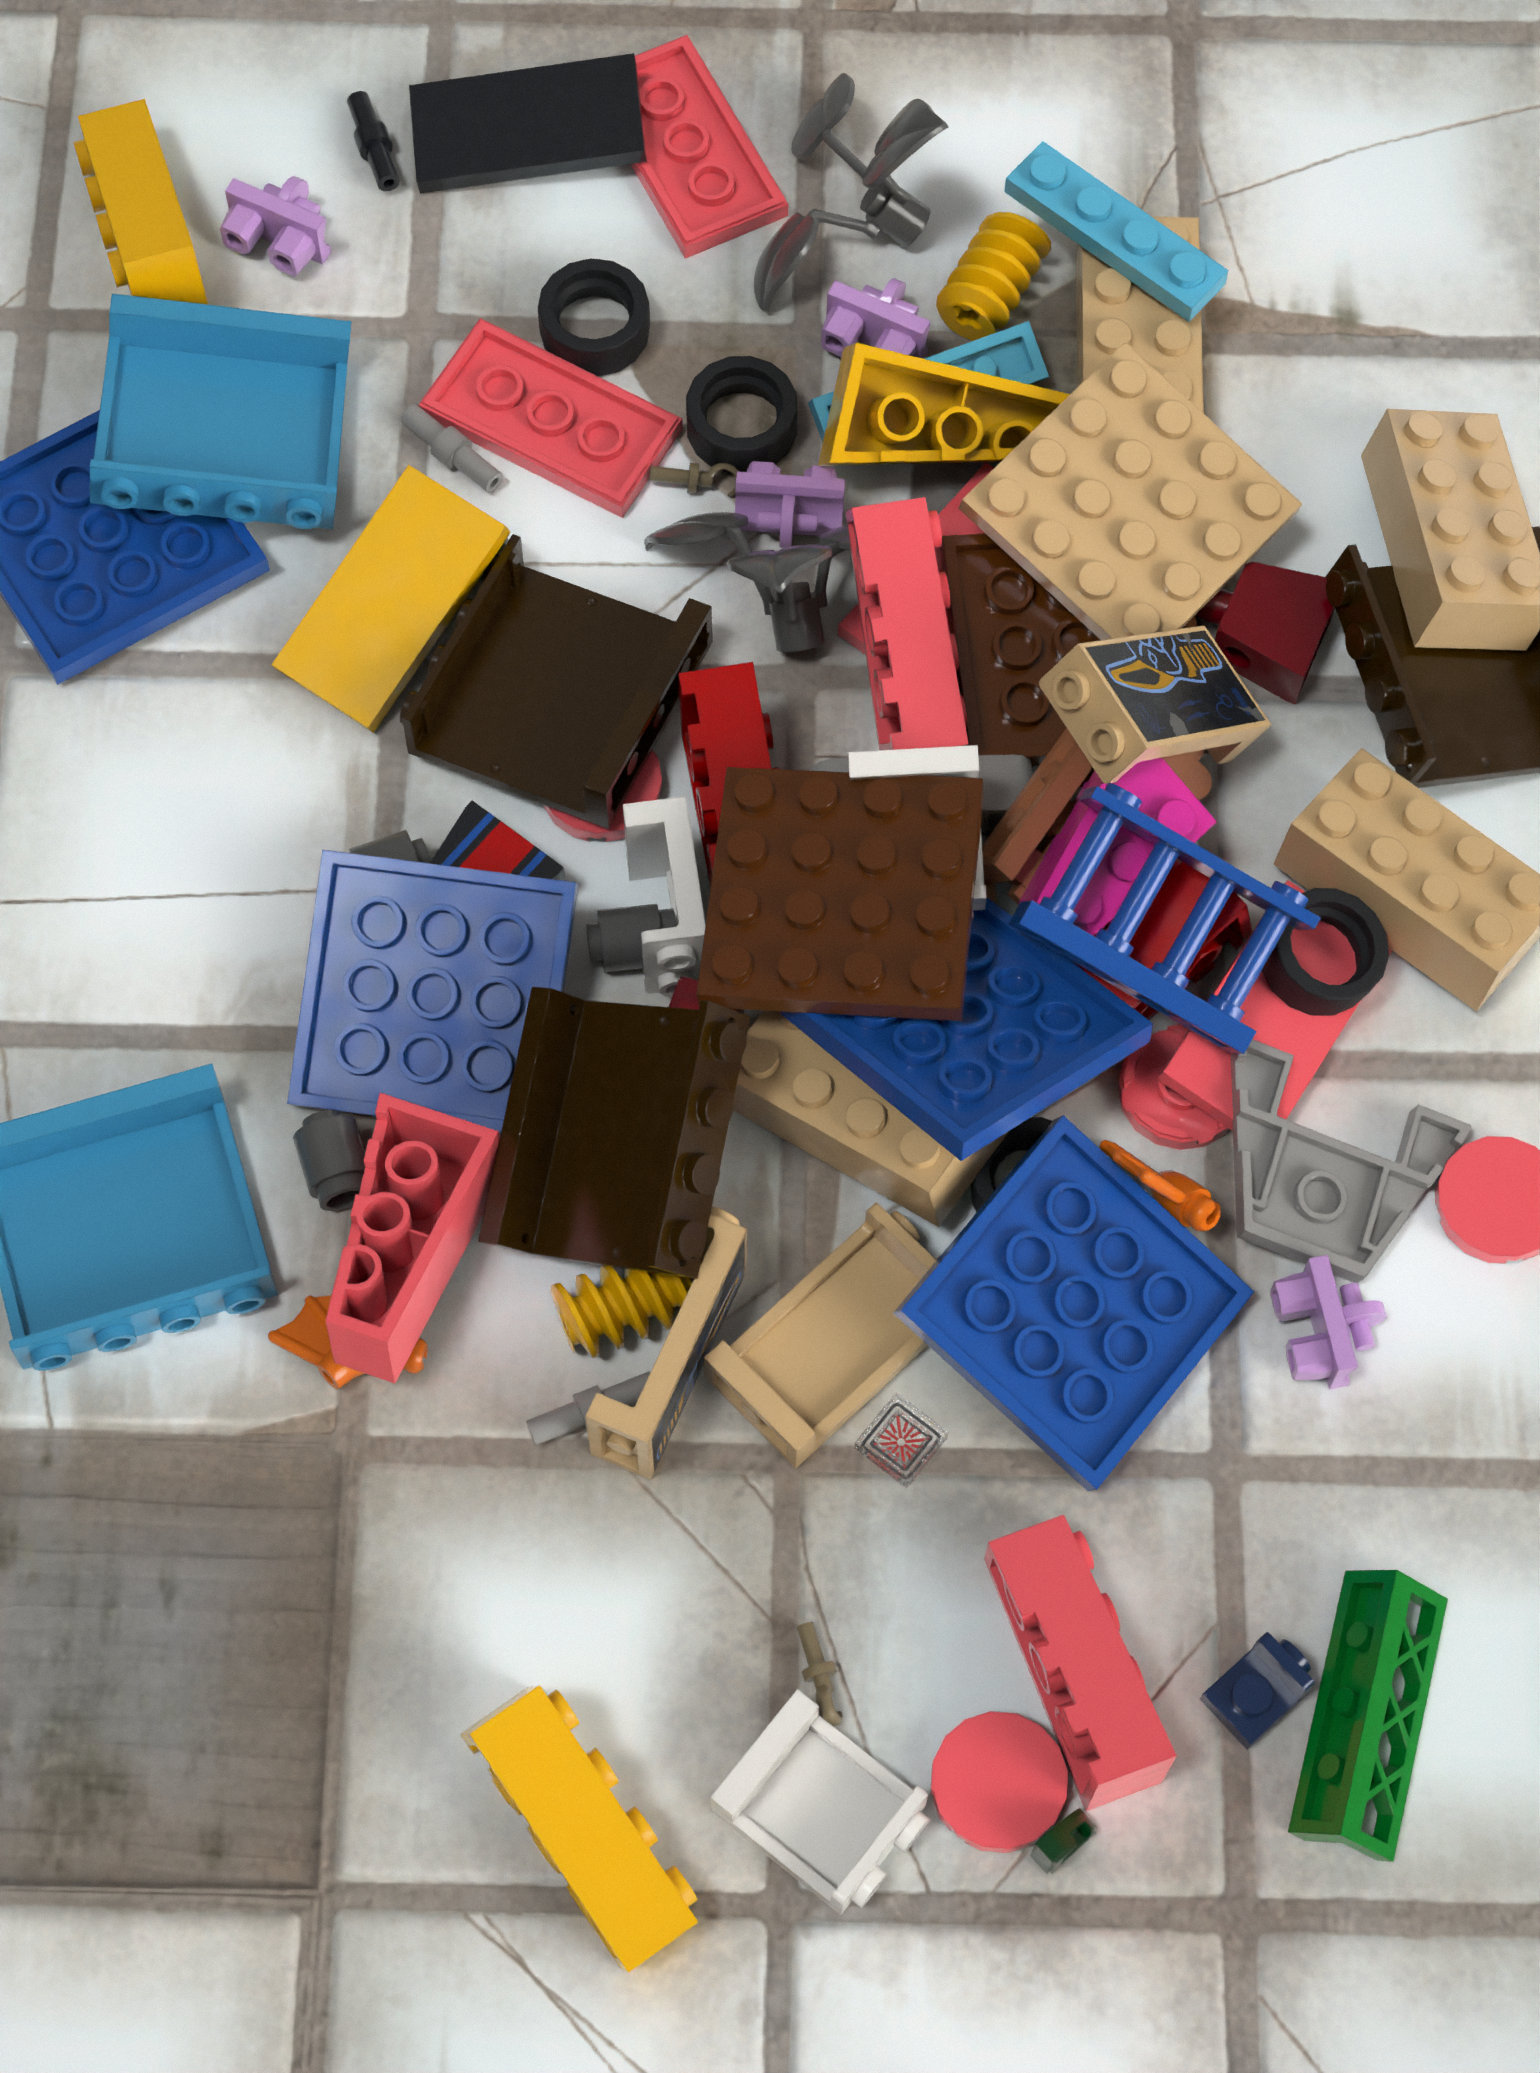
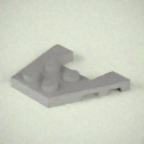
M1252 1039L1245 1054L1231 1053L1237 1238L1304 1264L1307 1263L1309 1258L1328 1255L1333 1275L1353 1283H1359L1368 1275L1410 1216L1409 1213L1425 1191L1438 1178L1447 1160L1469 1135L1471 1125L1418 1104L1409 1112L1396 1160L1393 1162L1277 1116V1110L1294 1055Z

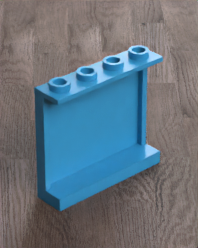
M112 294L109 312V342L94 459H91L90 503L108 505L115 509L138 508L166 511L178 516L194 514L230 518L242 523L258 521L292 525L299 529L323 528L333 530L352 321Z
M212 1063L0 1123V1289L13 1340L9 1341L10 1348L23 1370L31 1367L37 1371L56 1369L68 1364L72 1360V1355L96 1348L102 1352L121 1350L134 1344L137 1336L161 1329L165 1333L183 1332L197 1326L201 1322L202 1317L223 1311L229 1314L248 1313L260 1308L265 1303V1299L278 1296L223 1093Z

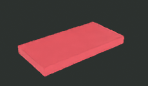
M688 35L636 55L647 162L630 165L684 258L787 217L788 203Z
M481 318L418 405L445 428L449 426L455 427L476 445L621 518L624 517L649 480L650 467L660 464L683 430L682 418Z
M1289 880L1284 883L1300 893L1305 892ZM1319 921L1315 929L1298 930L1294 928L1292 930V952L1300 967L1312 978L1328 985H1341L1348 982L1355 974V952L1347 937L1333 925ZM1252 933L1240 949L1239 953L1229 966L1228 970L1226 971V973L1224 974V976L1222 977V979L1220 980L1212 994L1216 996L1219 994L1230 972L1232 971L1234 965L1240 957L1243 949L1249 941ZM1261 971L1240 1008L1245 1012L1240 1022L1257 1031L1253 1040L1294 1055L1277 1110L1278 1117L1287 1119L1360 1001L1354 1007L1333 1016L1309 1015L1289 1007L1271 990ZM1188 1030L1157 1079L1233 1131L1231 1053Z

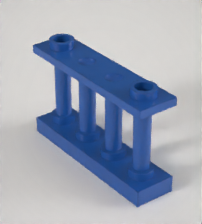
M1108 783L1104 790L1098 786L1085 789L1078 801L1099 813L1051 898L1044 896L1040 904L1033 900L1020 902L1008 924L1226 1052L1245 1054L1257 1031L1240 1022L1245 1014L1240 1009L1286 926L1289 924L1298 930L1315 929L1321 917L1305 909L1309 899L1297 890L1278 881H1274L1270 888L1138 810L1142 801L1131 792L1112 783ZM1122 826L1155 846L1106 931L1099 929L1094 937L1074 925L1078 915L1073 910ZM1179 859L1210 879L1163 962H1155L1153 967L1149 969L1129 957L1134 949L1129 943L1174 863ZM1235 892L1264 909L1265 912L1217 996L1211 994L1206 1002L1185 990L1190 981L1185 975L1231 893Z

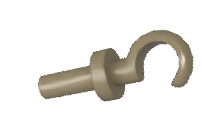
M690 463L689 470L651 466L649 481L687 485V493H696L697 486L711 488L714 475L719 471L725 470L730 472L735 478V486L727 494L729 497H734L736 495V476L739 470L728 463H718L712 466L708 472L699 471V464Z
M807 1622L797 1626L809 1665L808 1668L802 1671L805 1682H814L816 1703L819 1706L822 1718L832 1726H837L842 1722L843 1715L841 1711L835 1710L832 1701L834 1689L830 1676L837 1672L834 1661L825 1662L813 1622Z

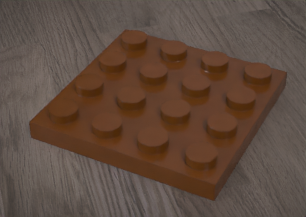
M987 534L942 536V546L939 548L942 571L946 573L950 591L949 624L951 634L953 633L956 639L959 656V670L956 671L960 695L964 698L967 712L966 732L969 745L966 746L978 745V755H1023L1030 759L1032 766L1040 765L1067 727L1040 688L1039 681L1077 644L1100 641V639ZM1196 616L1183 628L1197 627ZM1207 749L1203 750L1204 754H1210Z
M727 767L696 993L699 1007L701 1000H707L730 1009L962 1021L984 798L983 778L907 776L850 780L849 772Z

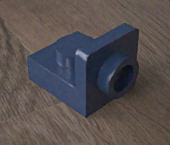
M1266 1632L1256 1641L1253 1648L1202 1694L1200 1700L1248 1750L1306 1697L1315 1682L1308 1674L1311 1667L1304 1655L1288 1640L1282 1639L1278 1643L1270 1633Z

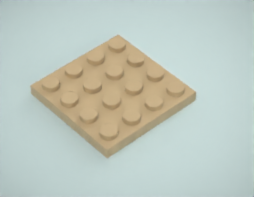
M1124 342L962 499L958 509L1100 640L1182 629L1297 514L1302 503L1133 348Z

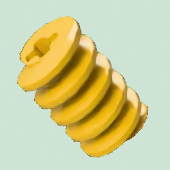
M996 212L988 215L980 224L978 233L968 244V250L960 257L958 267L948 277L947 285L937 295L936 307L941 319L948 328L971 341L996 333L995 329L1003 328L1010 320V311H1013L1019 305L1020 294L1029 288L1031 284L1030 276H1034L1039 271L1041 259H1044L1051 251V241L1046 232L1031 220L1014 213Z
M601 1266L600 1287L598 1288L586 1274H579L575 1279L574 1297L571 1296L561 1283L551 1285L550 1291L562 1328L573 1353L575 1354V1345L581 1344L592 1358H596L599 1356L601 1335L606 1334L617 1349L624 1347L625 1326L631 1325L642 1340L649 1338V1317L655 1315L666 1330H670L673 1326V1308L682 1307L692 1282L687 1277L625 1268L624 1278H622L613 1267Z

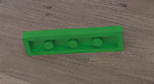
M1399 1570L1345 1571L1288 1833L1304 1841L1343 1843L1377 1861L1387 1862L1394 1861L1448 1601L1446 1597ZM1410 1601L1421 1607L1416 1634L1412 1637L1406 1622ZM1400 1666L1405 1686L1402 1699L1397 1702L1392 1682L1395 1669ZM1386 1732L1391 1752L1388 1765L1383 1768L1378 1748L1381 1735ZM1371 1798L1377 1812L1373 1836L1361 1831L1366 1805Z

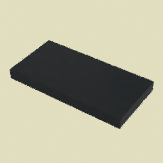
M634 53L409 85L416 183L420 194L647 162L638 72Z

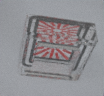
M896 1392L856 1440L855 1449L905 1488H908L947 1440L948 1431Z

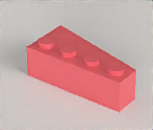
M926 497L852 507L845 513L879 750L969 745L966 732V706L963 696L960 695L956 671L959 670L958 648L954 634H949L945 609H950L949 584L946 573H939L935 554V548L942 546L938 513L936 510L928 511Z
M379 1093L375 1110L376 1123L372 1139L369 1138L361 1187L359 1195L355 1194L350 1215L352 1224L347 1246L343 1247L325 1322L334 1363L395 1384L484 1215L500 1138L499 1131Z
M1061 1515L989 1541L984 1557L985 1563L1085 1812L1162 1783L1177 1755L1146 1691L1139 1666L1134 1657L1130 1656L1119 1633L1120 1624L1113 1603L1107 1593L1101 1594L1090 1571L1094 1569V1561L1083 1533L1080 1530L1072 1533L1065 1516Z

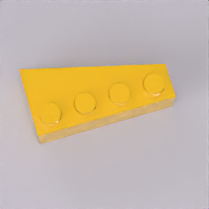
M141 99L79 115L78 120L84 139L75 141L73 144L82 175L94 174V176L84 178L93 211L96 213L105 210V213L95 215L105 250L117 248V250L107 252L117 288L128 285L131 296L208 305L193 244L146 100Z
M854 343L843 348L818 466L1001 462L1070 394Z
M540 1685L527 1687L460 1735L473 1754L478 1751L481 1752L490 1766L488 1771L498 1791L518 1816L523 1815L529 1824L527 1830L533 1842L557 1874L561 1873L568 1883L566 1888L619 1967L629 1973L698 1923L689 1909V1906L698 1899L676 1866L673 1865L664 1871L649 1849L658 1842V1839L640 1811L634 1806L627 1812H624L610 1791L619 1781L597 1748L592 1749L586 1754L570 1731L580 1723L561 1693L555 1689L546 1695Z

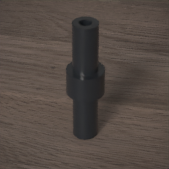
M364 91L354 92L347 98V104L356 126L354 140L362 159L369 161L378 188L381 191L394 190L398 187L400 179L390 155L393 144L386 125L377 120L369 95Z

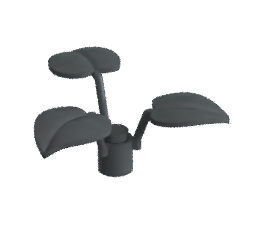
M841 73L828 87L824 98L818 100L808 111L794 135L791 147L792 154L799 160L805 159L824 140L835 153L863 178V185L868 188V191L861 201L860 209L866 213V221L818 209H812L805 217L799 212L791 216L768 242L756 267L754 293L761 310L769 314L770 304L775 293L799 265L815 241L819 223H828L861 231L872 239L881 231L903 247L909 246L921 234L929 220L930 208L901 188L890 174L929 140L949 128L947 123L925 101L921 99L910 101L894 117L879 137L874 150L875 157L870 161L868 167L835 137L833 127L846 115L854 98L855 83L849 75Z
M712 512L681 519L651 533L645 538L646 551L656 544L685 545L716 537L735 542L741 555L728 559L727 567L729 570L754 581L763 600L765 615H771L777 651H803L824 644L819 608L828 606L826 587L831 560L844 550H851L847 525L820 535L818 537L820 545H796L782 548L779 551L761 550L752 552L740 528L749 524L748 517L738 513ZM819 564L814 592H810L808 582L792 583V580L798 574Z

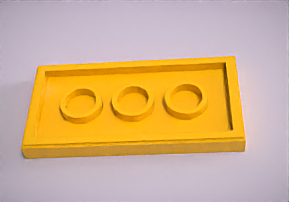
M408 465L271 665L283 675L374 733L511 532L504 524Z

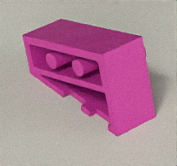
M1163 758L1139 762L1118 781L1112 783L1131 792L1142 801L1138 809L1139 811L1193 843L1217 823ZM1095 770L1089 781L1084 783L1076 798L1077 803L1060 834H1056L1018 905L1020 902L1030 900L1040 904L1044 896L1051 898L1099 813L1078 801L1085 789L1095 786L1103 790L1106 788L1107 784L1101 781ZM1121 826L1073 910L1078 915L1074 925L1094 936L1098 933L1099 929H1102L1111 921L1155 845Z

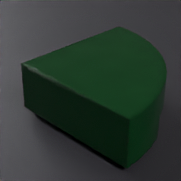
M1078 1808L1044 1835L1035 1844L1030 1856L1046 1874L1049 1872L1052 1874L1096 1834L1095 1829L1097 1826L1081 1808Z

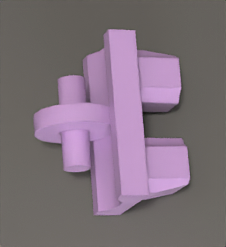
M292 176L287 179L282 188L268 183L263 190H260L235 178L232 179L225 190L229 210L220 227L223 244L227 248L244 255L251 252L259 238L270 241L272 244L267 250L270 263L276 269L294 277L310 260L324 264L331 253L330 245L324 241L326 219L319 215L321 206L307 200L309 185L306 180Z
M892 278L883 291L869 285H865L863 290L859 291L835 280L827 293V313L822 329L821 346L824 350L842 357L844 347L860 341L872 347L924 359L928 354L926 339L930 329V321L918 316V306L903 300L906 284L900 280Z
M752 461L747 472L737 471L735 513L746 515L749 523L740 527L742 530L780 533L779 546L780 548L792 546L793 534L820 536L842 527L845 479H837L836 470L833 467L812 465L804 471V476L781 475V469L773 462Z
M1328 1255L1309 1258L1303 1272L1274 1281L1270 1290V1296L1279 1322L1310 1316L1314 1335L1290 1339L1285 1346L1292 1379L1318 1380L1326 1378L1329 1389L1348 1386L1350 1383L1348 1374L1355 1371L1358 1367L1349 1332L1352 1333L1357 1351L1373 1348L1375 1343L1370 1327L1383 1322L1387 1316L1383 1302L1377 1300L1363 1301L1358 1283H1349L1339 1288L1344 1304L1342 1307Z

